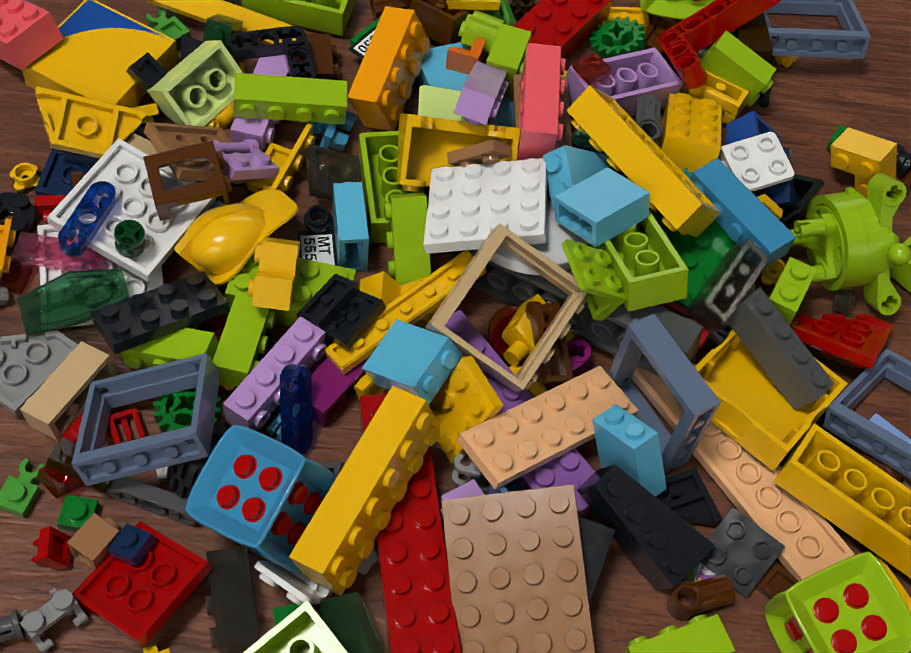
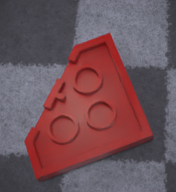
M797 314L790 327L804 345H812L822 349L827 355L847 359L857 367L872 369L892 333L894 324L868 314H857L856 319H845L843 314H823L821 319H810L808 314Z

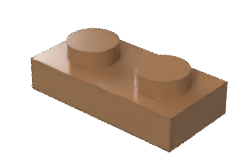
M491 139L448 152V164L466 167L470 164H495L500 159L511 157V147L506 143Z

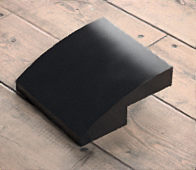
M334 274L297 313L298 318L300 316L325 331L326 339L349 350L386 307L383 300L360 291L357 282Z

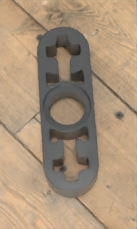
M127 476L114 479L108 490L112 497L123 503L185 525H194L196 523L185 512L188 499L180 498L175 493Z

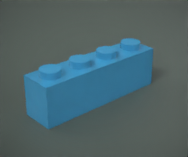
M718 158L692 172L690 180L722 212L714 221L722 227L728 236L761 269H764L788 253L796 237Z

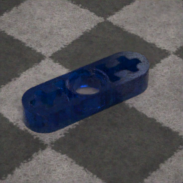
M106 181L93 183L60 230L58 243L60 251L64 255L76 257L83 254L116 204V191L111 183ZM104 193L107 194L108 197H104V196H103V197L100 199V201H99V203H98V205H99V208H98V207L96 206V205H97V195H98V196H102ZM89 213L93 214L96 220L85 224L79 218L83 214ZM77 235L78 242H72L71 245L67 244V240L72 241Z
M291 363L286 365L280 374L281 443L291 447L301 455L310 449L313 441L312 376L307 367ZM299 401L300 410L294 417L293 407Z

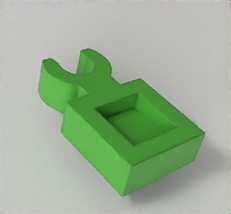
M157 8L158 18H153L149 13L146 14L148 26L176 40V46L181 44L182 34L191 37L190 30L175 16L168 19L163 8Z
M25 458L20 463L19 477L16 478L9 475L0 490V510L24 519L27 517L41 492L39 486L35 485V483L42 481L46 475V468L43 464H40L35 472L29 473L28 470L31 467L30 460Z

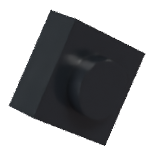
M149 52L130 65L126 71L145 92L167 74V71Z

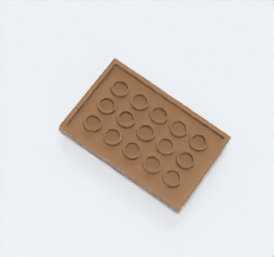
M574 484L442 500L452 606L455 609L461 653H595Z

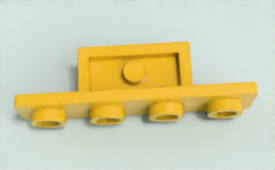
M306 124L292 150L272 142L270 143L265 153L279 167L275 178L255 179L254 183H247L248 190L253 192L267 189H276L282 192L289 191L293 182V174L295 171L299 172L301 170L306 151L310 152L314 146L316 137L313 136L312 124Z

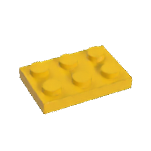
M472 356L462 357L429 404L440 427L437 442L451 464L454 463V459L458 454L466 455L464 449L457 442L460 433L495 417L504 406Z

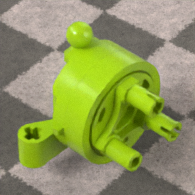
M878 173L868 183L867 199L853 187H846L845 192L819 195L811 200L806 211L805 220L795 221L794 229H790L796 237L792 246L801 245L806 247L810 266L817 269L811 283L819 282L830 291L841 289L848 291L853 287L864 286V300L871 307L883 315H892L898 311L902 301L890 281V268L893 265H905L911 259V249L908 245L899 243V237L892 232L893 216L907 193L904 183L885 173Z

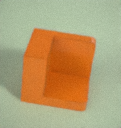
M476 37L471 50L449 47L446 69L469 75L476 61L481 63L483 61L486 40Z

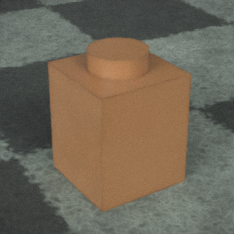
M93 513L67 542L72 556L94 571L108 556L107 548L120 533L121 527L110 517L106 516L103 519Z

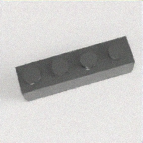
M761 287L737 301L722 314L794 410L818 400L834 384Z

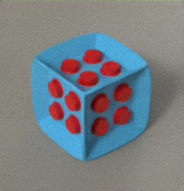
M232 425L218 441L200 472L188 497L185 512L201 525L240 543L261 557L291 572L303 574L289 558V555L325 498L337 475L318 462L305 458L296 450L273 438L244 426Z

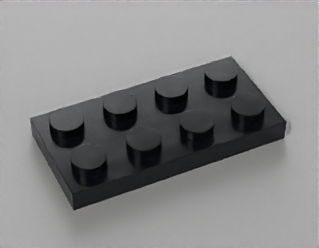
M203 271L169 284H163L142 294H135L117 303L105 305L90 313L93 323L115 355L227 313L230 310L226 298Z

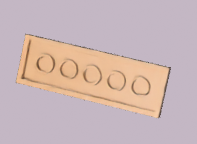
M598 366L460 433L457 442L496 490L594 439L595 433L592 419L615 404L633 416L636 415L638 409L605 370Z

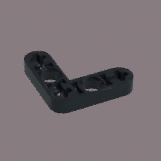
M286 26L237 32L228 38V52L235 59L244 60L284 55L289 77H300V73L304 72L305 78L316 79L306 33L301 27ZM263 40H272L274 44L270 46H264L260 42ZM296 56L304 57L306 60L301 63H296L292 61V58Z

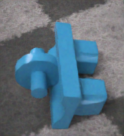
M346 111L345 124L308 122L313 125V133L320 134L321 131H325L318 151L326 153L328 147L343 152L349 135L336 130V127L350 132L356 115Z

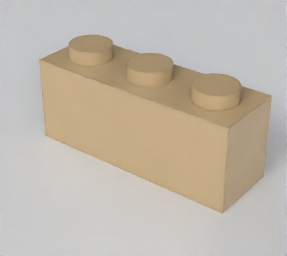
M81 341L20 408L30 427L59 441L63 433L76 418L83 414L90 382L114 377L118 374L110 355Z

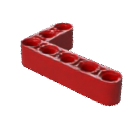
M715 0L663 32L659 36L658 42L684 85L688 89H696L702 86L708 78L696 53L717 41L725 31L732 32L772 8L781 0Z

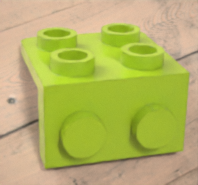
M566 239L561 245L577 285L583 292L587 293L585 298L587 299L586 302L593 319L603 321L627 300L622 289V282L616 276L611 264L612 259L602 249H596L581 242Z

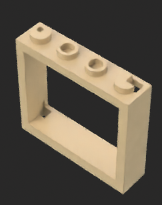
M499 223L492 229L425 329L449 337L464 357L472 356L481 369L516 393L524 390V388L528 390L531 384L538 378V374L535 373L541 363L545 365L554 354L553 344L557 338L562 339L567 334L572 325L569 323V320L574 313L579 314L585 307L584 304L587 299L584 297L587 293L578 287L575 277ZM499 246L569 295L516 376H513L445 327Z

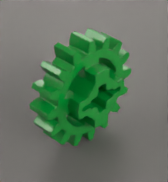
M615 17L612 22L605 20L606 25L598 24L597 31L591 32V49L593 55H598L599 60L637 52L639 49H645V42H647L643 25H638L636 19L629 22V17H626L623 21L619 20L618 17Z
M197 387L159 396V401L153 402L155 423H158L161 433L191 426ZM217 397L214 426L218 424L217 419L222 418V409L220 408L222 407L221 397Z

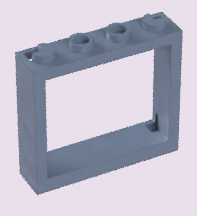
M781 0L778 4L764 12L773 47L772 56L865 58L871 35L853 0ZM767 13L837 16L843 30L774 28L771 26Z
M652 314L639 321L635 318L626 326L627 330L619 344L620 347L613 359L608 375L638 409L635 417L659 433L664 474H667L688 463L721 402L656 315ZM642 353L684 409L672 436L631 380Z
M886 349L878 357L872 369L866 368L827 407L823 427L911 479V444L852 410L884 377L911 392V361Z
M204 353L90 382L71 463L86 486L209 457L220 374L209 354ZM197 387L191 426L103 447L111 408Z

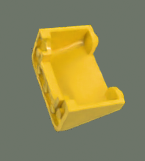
M400 113L397 184L402 185V190L419 192L420 187H430L432 169L444 166L456 167L448 164V152L491 139L506 143L511 147V157L500 159V161H516L521 128L490 124L473 125L465 121Z

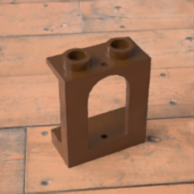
M213 140L143 157L160 221L172 218L169 208L223 195L225 205L229 204L227 193L233 191L228 174L222 176L221 168H226L222 150H215ZM196 159L209 160L215 166V172L208 180L169 190L164 189L159 169Z

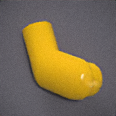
M231 102L205 126L226 128L235 119L233 117L234 102Z

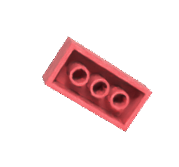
M0 0L1 60L23 70L64 39L49 11L25 0Z
M527 43L520 86L518 128L521 129L516 161L529 158H543V155L559 148V142L556 141L562 140L563 124H560L558 119H562L564 102L559 97H563L565 80H562L560 75H564L565 58H561V46Z

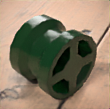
M124 220L116 225L114 229L116 251L126 258H134L142 254L145 249V230L143 226L135 220Z

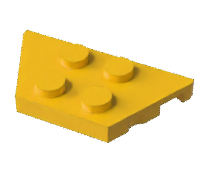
M39 86L35 88L36 100L51 148L100 159L118 138L126 142L144 122L146 117V111Z

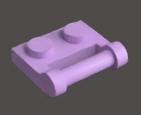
M245 139L243 142L220 143L218 140H213L215 150H222L226 168H221V170L226 175L228 174L231 180L276 177L279 167L270 160L266 153L259 149V143L256 139Z

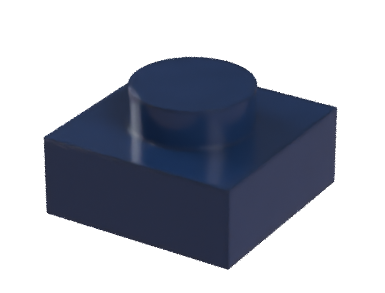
M126 524L107 548V551L111 557L137 567L155 544L156 539L152 533Z

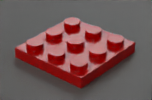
M139 521L135 527L152 533L156 539L155 544L140 564L135 567L108 554L72 595L80 606L144 647L209 574L212 567L205 559Z

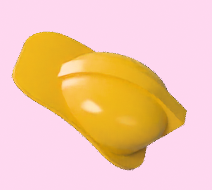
M267 189L256 192L238 204L218 206L201 214L190 224L185 235L175 246L174 250L192 264L199 273L204 271L215 286L223 285L239 273L255 252L256 244H261L264 237H268L289 221L298 212L299 207L280 190Z

